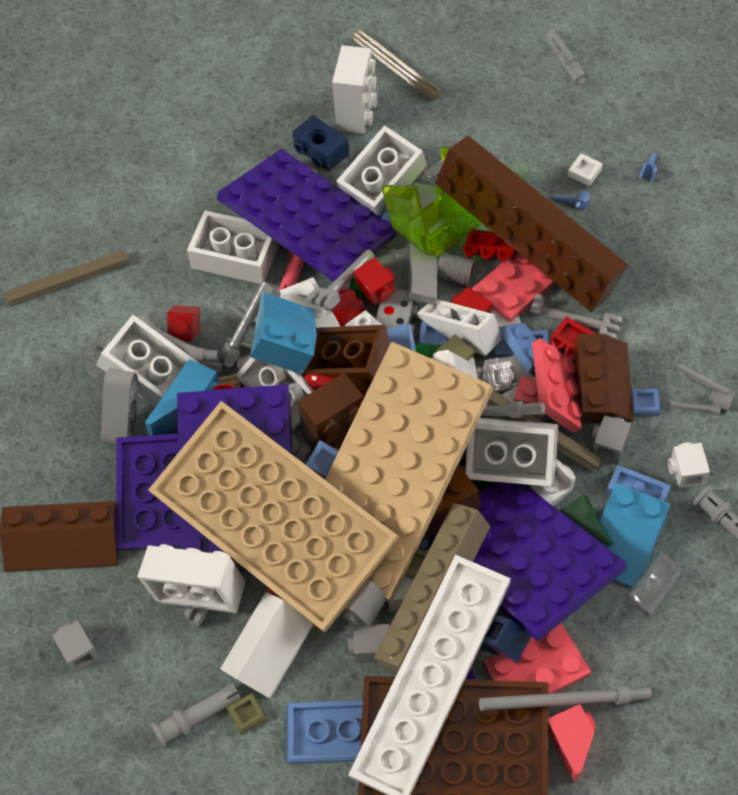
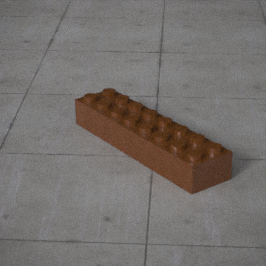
M469 135L449 148L435 185L591 313L610 296L628 266L625 261Z

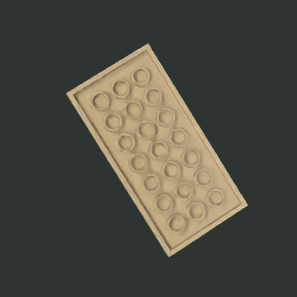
M392 341L325 480L398 535L399 539L368 577V580L375 583L385 593V598L393 601L494 387Z
M222 401L148 490L324 632L327 631L399 539L397 534Z

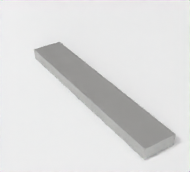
M414 182L412 200H414L415 206L411 213L409 299L434 304L437 299L438 188Z

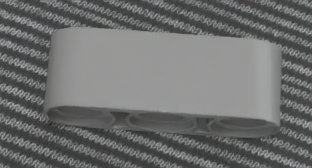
M109 368L106 371L103 383L101 440L103 443L116 445V438L135 436L138 396V374L136 372Z

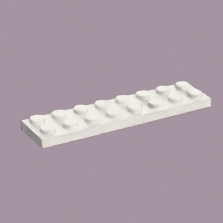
M455 555L348 774L350 778L385 795H411L511 583V578Z

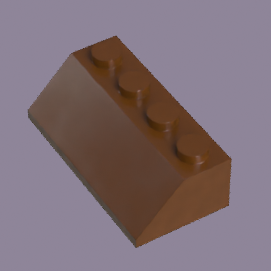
M104 501L2 507L0 540L4 571L17 572L118 566L116 502Z

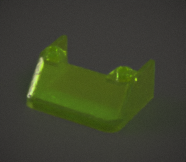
M442 146L439 148L443 162L449 148L452 146ZM383 185L381 187L392 227L427 256H439L469 234L472 229H476L482 224L437 185H435L438 199L424 209L422 208L416 185Z

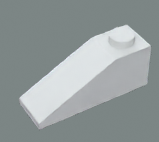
M436 299L434 304L428 303L417 313L418 318L450 339L456 334L464 343L471 347L474 353L486 356L502 340L495 314Z

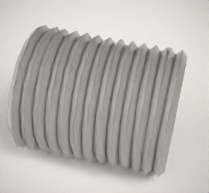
M443 252L437 265V279L468 287L474 277L476 261L475 259Z

